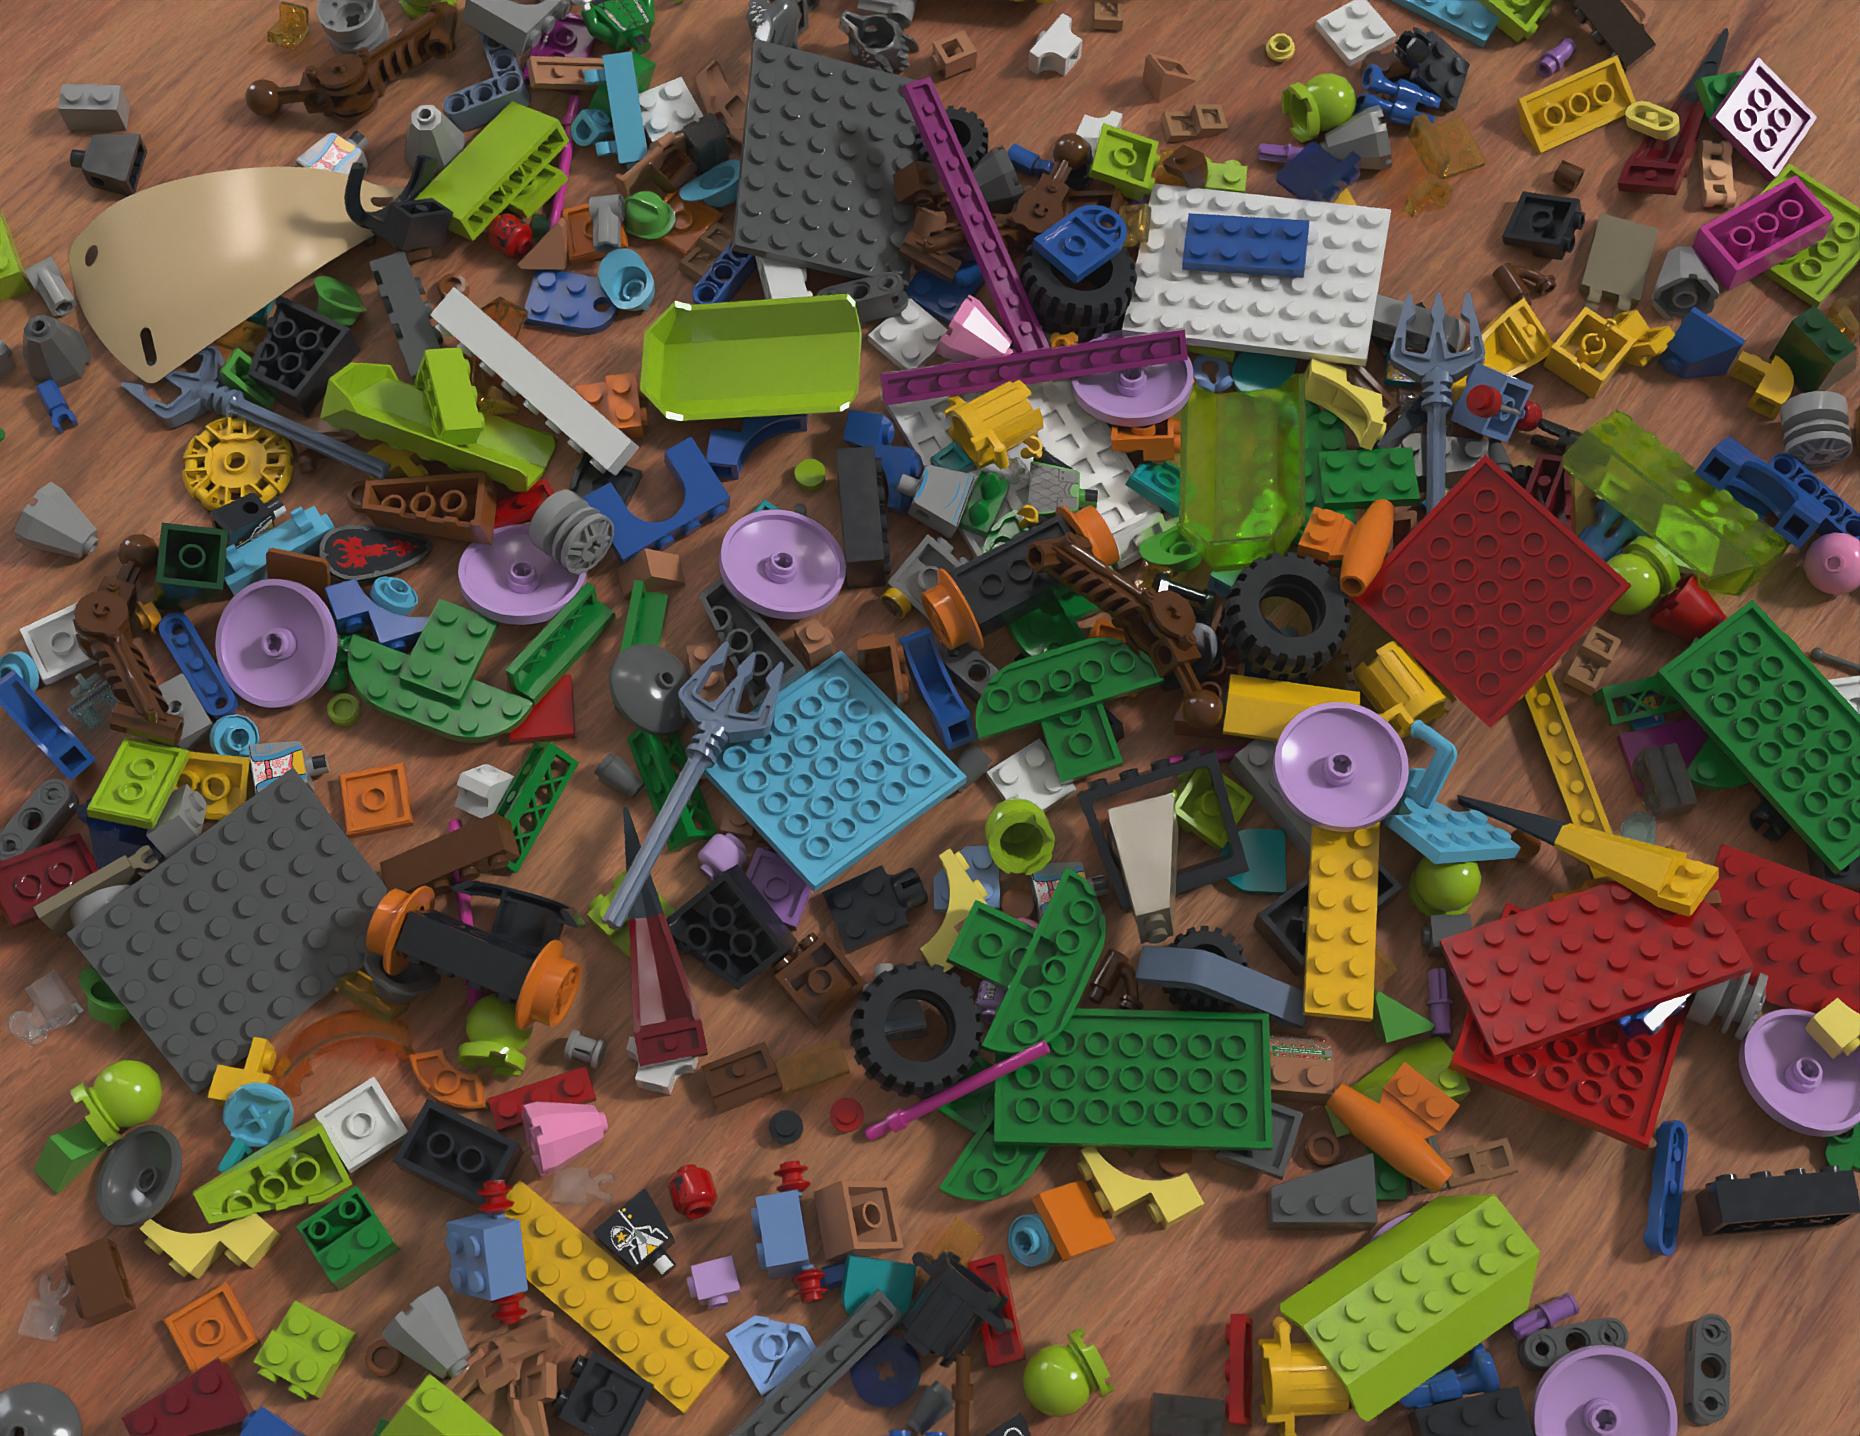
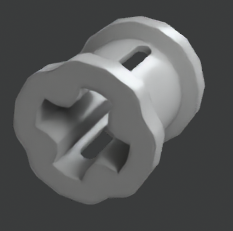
M574 1029L566 1043L564 1058L570 1060L573 1057L588 1062L592 1068L597 1069L604 1057L607 1040L601 1038L597 1041L580 1035V1031Z

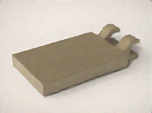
M1600 213L1579 291L1587 293L1584 307L1586 306L1595 312L1601 297L1614 300L1616 305L1612 315L1613 318L1619 312L1629 311L1630 305L1638 306L1658 228Z
M143 846L131 857L127 858L124 855L33 908L39 919L61 938L74 928L69 914L70 909L76 902L100 889L117 885L132 886L162 864V861L156 856L144 863L145 859L154 852L150 846Z

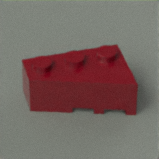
M1539 453L1525 490L1576 535L1575 478L1569 457Z
M217 1358L121 1417L130 1436H220L230 1431L241 1429L243 1421L253 1411V1408L230 1365Z

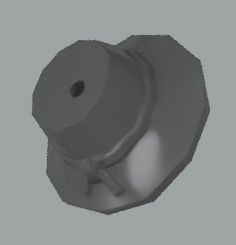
M368 949L366 950L363 965L373 979L375 993L379 998L388 1003L396 1005L407 1004L418 994L429 993L440 985L441 975L435 972L436 966L427 962L424 965L411 962L401 973L391 976L384 970L383 957L368 951Z

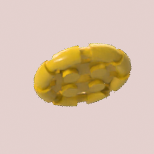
M223 417L209 423L204 427L205 430L199 436L195 435L186 447L182 459L183 464H185V469L182 470L184 485L190 496L195 500L199 499L201 506L211 512L234 501L231 500V493H241L240 498L249 493H255L263 503L272 499L277 493L281 495L288 486L294 467L291 465L294 454L290 441L242 418ZM243 430V433H235V431ZM261 438H268L262 444L258 442ZM213 439L219 441L213 449L208 445ZM236 458L245 459L241 467H229L232 460ZM269 459H277L278 463L270 464ZM204 462L205 467L198 468ZM265 480L268 485L263 490H260ZM213 483L215 487L208 492L206 488Z

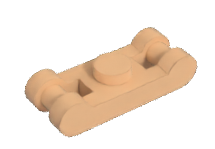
M1711 140L1700 141L1698 156L1703 207L1722 205L1723 208H1734L1736 191H1734L1731 157L1733 145L1729 141H1721L1720 144L1712 143ZM1711 155H1719V160H1711Z

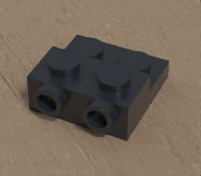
M1523 191L1503 233V243L1505 245L1532 248L1533 255L1536 257L1563 260L1565 253H1571L1574 249L1575 230H1581L1585 223V213L1582 212L1580 199Z
M587 1351L585 1356L579 1354L574 1360L569 1374L574 1377L568 1388L561 1387L557 1392V1400L552 1402V1407L556 1409L553 1417L590 1436H628L654 1385L599 1354Z

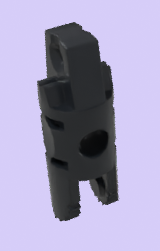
M1544 418L1539 420L1538 427L1541 431L1559 438L1554 440L1547 436L1534 434L1530 441L1533 445L1556 454L1559 453L1564 457H1569V459L1577 460L1586 465L1593 463L1607 467L1613 450L1600 445L1599 440Z

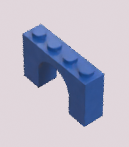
M1730 436L1716 445L1694 472L1719 491L1730 485L1738 487L1759 499L1773 511L1779 520L1773 530L1797 548H1800L1813 535L1832 511Z
M692 437L664 452V462L680 485L685 497L681 509L673 517L661 522H647L637 518L628 510L611 482L584 497V500L588 502L590 507L598 509L601 514L606 515L613 522L614 537L610 548L621 565L644 548L663 551L675 542V538L682 534L689 536L698 531L703 522L710 518L713 521L717 520L728 512L731 497Z

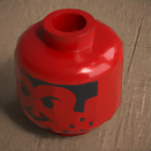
M507 213L502 216H496L488 226L487 233L490 245L506 257L516 258L520 255H525L531 249L533 244L532 229L515 215Z
M688 1164L680 1167L677 1170V1174L669 1181L668 1189L673 1207L678 1214L685 1215L688 1219H697L708 1215L712 1211L718 1196L711 1173L707 1169L697 1168L694 1164Z

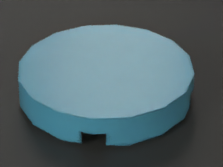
M254 1082L241 1085L231 1092L223 1108L222 1121L234 1139L236 1138L250 1147L263 1148L289 1132L293 1123L294 1109L289 1097L281 1089L270 1084Z

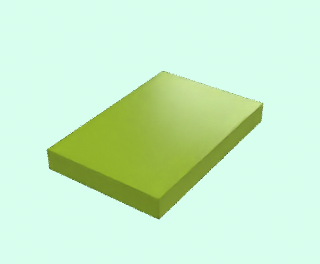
M124 737L87 807L88 817L153 830L189 759V751Z

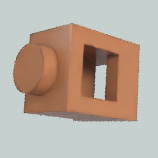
M962 30L933 42V55L930 56L931 64L935 72L942 71L945 78L969 68L972 71L976 69L977 50L966 32Z
M816 617L794 628L795 644L810 669L820 665L838 652L833 645L835 640L832 632L827 625L822 626Z

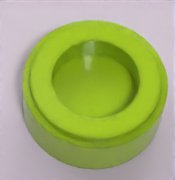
M805 459L796 466L795 481L801 489L815 491L824 485L826 473L821 462L815 459Z
M341 693L329 701L327 713L335 725L348 727L359 720L361 707L353 695Z

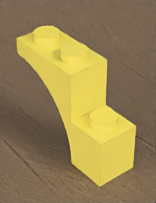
M1311 357L1300 383V398L1320 405L1338 416L1355 433L1359 446L1372 450L1376 440L1380 441L1383 438L1387 423L1383 422L1386 408L1382 407V394L1351 385L1347 381L1346 368Z
M950 848L938 857L945 870L949 887V902L946 916L934 937L920 948L931 967L934 964L943 966V972H947L954 967V965L946 962L960 932H957L954 926L967 918L975 899L987 905L984 898L988 896L980 881L976 879L972 882L966 873V870L970 867L959 851L954 854Z
M1838 998L1813 1016L1804 1028L1832 1059L1842 1052L1848 1056L1860 1046V1014L1846 1006Z
M1086 1147L1080 1151V1162L1077 1163L1078 1169L1085 1181L1091 1180L1097 1192L1094 1193V1197L1103 1212L1108 1210L1112 1218L1148 1199L1150 1203L1147 1204V1209L1155 1223L1161 1222L1164 1229H1167L1199 1212L1204 1205L1202 1198L1187 1173L1167 1180H1143L1126 1175L1114 1168L1099 1154L1095 1147Z
M256 1213L251 1216L237 1218L221 1228L203 1233L172 1231L162 1227L152 1219L146 1221L140 1228L148 1236L144 1241L147 1246L158 1255L165 1251L171 1256L173 1260L169 1265L184 1278L190 1273L197 1279L207 1271L223 1252L237 1266L240 1267L245 1262L251 1268H254L282 1237Z

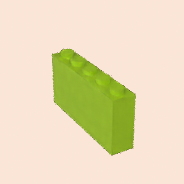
M511 101L414 200L433 198L453 211L448 230L474 241L570 140L558 119Z

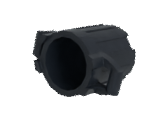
M944 1250L940 1252L936 1259L929 1253L916 1252L912 1257L914 1265L920 1266L931 1277L901 1317V1323L897 1327V1330L906 1331L902 1337L925 1357L929 1353L941 1355L943 1359L939 1365L949 1368L953 1362H956V1354H962L985 1321L998 1333H1010L1013 1330V1322L1000 1313L1009 1297L1004 1293L1000 1296L984 1279L961 1264L960 1260L962 1258L951 1251L947 1254Z

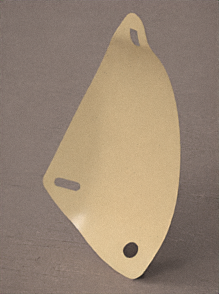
M306 167L244 168L206 173L170 181L142 190L118 201L96 217L74 240L69 253V263L77 298L94 332L109 351L131 372L147 383H156L309 274L375 234L371 232V229H365L355 224L346 212L344 195L348 174ZM363 180L360 191L362 207L368 212L383 209L385 207L374 206L371 203V198L393 197V200H395L405 188L381 186ZM92 245H96L98 248L97 259L92 266H87L85 263L86 253ZM146 327L151 331L157 355V361L153 366H149L146 363L140 338L141 330Z

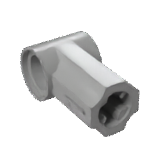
M859 0L857 14L865 16L874 14L887 15L888 19L897 22L901 29H907L911 25L918 0Z
M622 195L590 197L589 211L593 222L594 250L607 255L616 249H621V221L625 219Z
M51 256L24 269L37 294H41L54 317H64L73 312L77 304L68 287L64 284L63 281L65 279Z

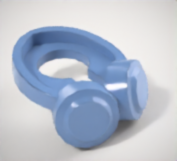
M1202 354L1194 360L1193 378L1195 380L1194 388L1203 394L1224 392L1234 382L1229 375L1226 361ZM1205 362H1214L1218 365L1219 371L1215 374V384L1209 382L1208 375L1201 369L1202 364Z

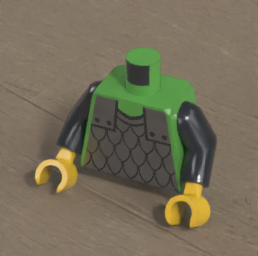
M1030 436L1023 440V443L1029 447H1025L1020 451L1021 457L1024 459L1033 457L1034 461L1030 462L1028 505L1017 512V515L1024 517L1018 523L1021 529H1032L1056 516V509L1061 505L1067 507L1073 513L1077 512L1079 507L1085 508L1088 505L1097 508L1098 490L1079 489L1080 472L1073 470V468L1043 449L1039 438Z

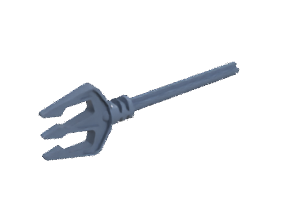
M1469 292L1465 293L1461 309V318L1470 325L1469 350L1454 354L1448 351L1443 329L1446 312L1441 295L1437 293L1431 310L1433 328L1427 352L1418 354L1406 351V328L1408 324L1416 319L1412 294L1408 293L1390 351L1392 367L1419 382L1424 389L1421 393L1424 399L1421 403V409L1427 413L1426 515L1445 496L1446 413L1453 408V403L1450 400L1453 392L1450 388H1452L1453 383L1467 376L1474 369L1476 363L1484 364L1485 347Z
M208 345L192 356V358L202 361L197 372L188 373L173 370L161 379L181 393L169 405L148 397L147 390L143 385L129 382L121 383L126 392L171 428L191 421L209 410L226 418L232 416L233 418L240 417L375 478L387 479L390 475V463L246 400L243 392L234 390L230 386H225L219 374V371L225 364V359L217 347ZM146 361V363H147L149 366H153V365L156 363V362Z
M724 642L680 688L678 692L680 706L696 727L697 734L691 738L692 744L688 745L685 749V755L688 758L686 764L602 919V922L609 925V928L614 930L616 928L621 929L705 768L714 767L716 763L715 757L721 754L720 748L725 746L726 742L734 743L759 739L769 734L784 672L783 662H779L765 678L769 692L756 715L737 712L744 685L753 677L756 662L755 652H752L737 667V677L716 701L708 702L699 696L711 673L724 669L729 651L728 642Z

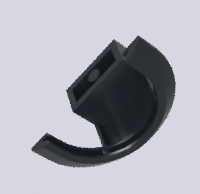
M417 155L412 175L402 193L385 208L373 212L365 211L360 199L361 185L366 167H359L360 163L353 162L344 195L345 209L349 218L358 226L371 229L373 234L383 237L392 243L393 248L399 251L407 252L410 249L443 245L453 211L433 198L414 200L431 183L438 159Z
M465 881L451 888L453 891L469 896H485L500 899L492 931L489 933L537 953H540L552 940L560 941L564 924L575 928H584L586 926V922L575 908L530 892L482 881Z

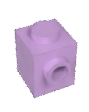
M732 1255L691 1266L693 1276L687 1277L688 1288L691 1298L698 1297L701 1306L707 1305L708 1309L719 1308L729 1304L728 1299L742 1296Z

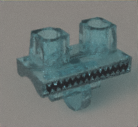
M79 673L75 678L80 685L71 690L70 693L75 699L87 692V695L66 710L74 720L79 719L82 724L92 730L104 720L95 709V706L105 699L113 709L115 704L119 703V700L114 696L107 680L94 690L92 689V687L102 681L97 673L87 680Z

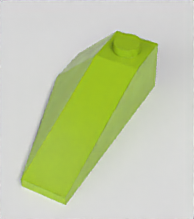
M1440 1036L1406 1046L1351 1086L1354 1090L1380 1104L1383 1088L1405 1061L1455 1102L1463 1101L1471 1091L1464 1075L1448 1069L1453 1052ZM1325 1105L1324 1109L1336 1138L1351 1135L1352 1133Z
M314 1118L277 1138L192 1193L208 1224L251 1216L254 1213L274 1209L277 1211L304 1203L321 1202L353 1184L323 1124L317 1118Z
M428 1374L379 1436L504 1435L431 1374Z

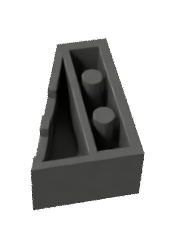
M1373 1153L1271 1187L1266 1195L1267 1229L1371 1230L1378 1223Z

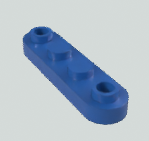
M173 612L164 616L159 623V633L205 711L216 720L225 715L234 714L238 708L237 697L189 618L180 612ZM177 629H183L180 634L174 635V632ZM221 702H227L224 708L217 709Z
M1680 1120L1663 1121L1655 1135L1657 1147L1655 1161L1652 1164L1653 1181L1651 1195L1648 1198V1223L1644 1232V1243L1655 1256H1671L1677 1245L1688 1147L1687 1129Z

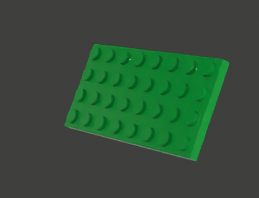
M1752 599L1661 668L1655 674V677L1836 875L1860 856V714Z
M996 1007L995 1016L999 1010V1007ZM1075 1008L1066 1027L1048 1044L1049 1054L996 1079L994 1083V1145L1271 1151L1273 1148L1269 1013ZM995 1054V1064L1013 1055Z

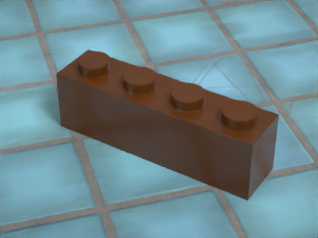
M493 813L382 861L380 866L385 886L387 887V893L397 888L412 894L419 887L428 886L433 889L434 894H440L449 891L451 886L456 883L477 879L480 873L484 871L503 868L509 864L510 860L520 855L511 821Z

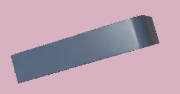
M480 31L478 33L494 77L454 92L443 101V109L447 117L462 132L491 122L511 101L526 107L531 101V95L515 51Z
M1142 947L1135 980L1158 987L1197 990L1252 1013H1269V1020L1294 1028L1305 1027L1307 1015H1302L1304 991L1211 952L1188 948Z

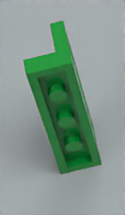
M634 580L620 653L638 644H652L660 647L669 603L668 594L646 592L644 581ZM614 703L615 710L619 711Z
M587 582L505 670L510 690L522 698L533 701L534 706L616 619L615 611L598 601L595 586Z
M1655 676L1603 687L1592 694L1595 706L1604 705L1609 726L1684 710L1678 701L1661 691L1663 685ZM1656 693L1663 697V700L1658 708L1652 709L1641 702L1645 695ZM1626 700L1633 704L1628 715L1617 717L1613 702ZM1668 701L1673 703V705L1665 706ZM1637 708L1643 710L1642 712L1635 713Z
M637 729L627 738V742L657 817L680 775L671 767L669 760L671 759L678 764L682 771L688 758L685 755V749L678 731L667 735L670 746H668L660 739L659 735L649 734ZM698 783L691 794L692 802L688 800L666 842L670 852H679L693 840H709L715 834H718ZM692 815L702 823L704 830H696L692 821Z
M550 741L534 742L494 812L511 821L520 855L513 859L512 862L509 861V864L504 867L512 873H518L579 764L578 761ZM557 757L566 766L560 776L553 778L550 765L554 758ZM546 785L548 798L545 804L537 805L535 792L538 786ZM531 812L533 825L528 832L521 833L519 820L523 814Z

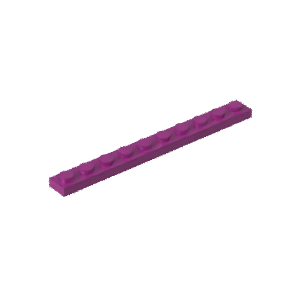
M931 77L904 84L901 88L902 94L1009 337L1012 340L1016 353L1050 348Z
M1185 329L1165 330L880 373L883 401L886 406L992 390L1008 381L1013 383L1020 380L1024 384H1032L1188 360Z

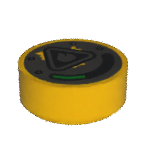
M888 588L880 596V601L884 608L897 618H904L911 610L909 599L896 588Z

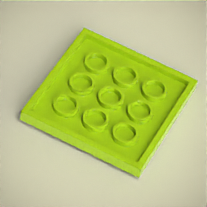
M1789 163L1762 193L1796 175L1830 212L1834 219L1824 239L1762 273L1811 306L1815 305L1818 308L1860 262V208Z

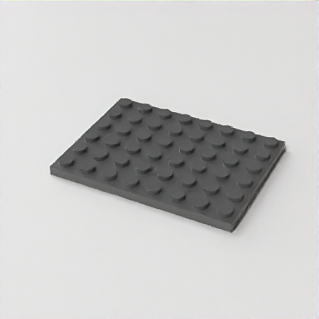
M755 39L751 51L731 250L857 280L873 277V275L885 272H895L901 275L904 283L902 290H906L909 285L910 262L898 256V253L908 233L912 231L914 205L898 203L892 175L913 161H918V151H916L915 131L918 128L901 91L904 84L917 80Z
M291 768L66 934L196 1095L213 1081L217 1064L229 1067L234 1066L249 1054L253 1037L268 1040L364 966L369 924L376 908L387 894V887L296 770Z

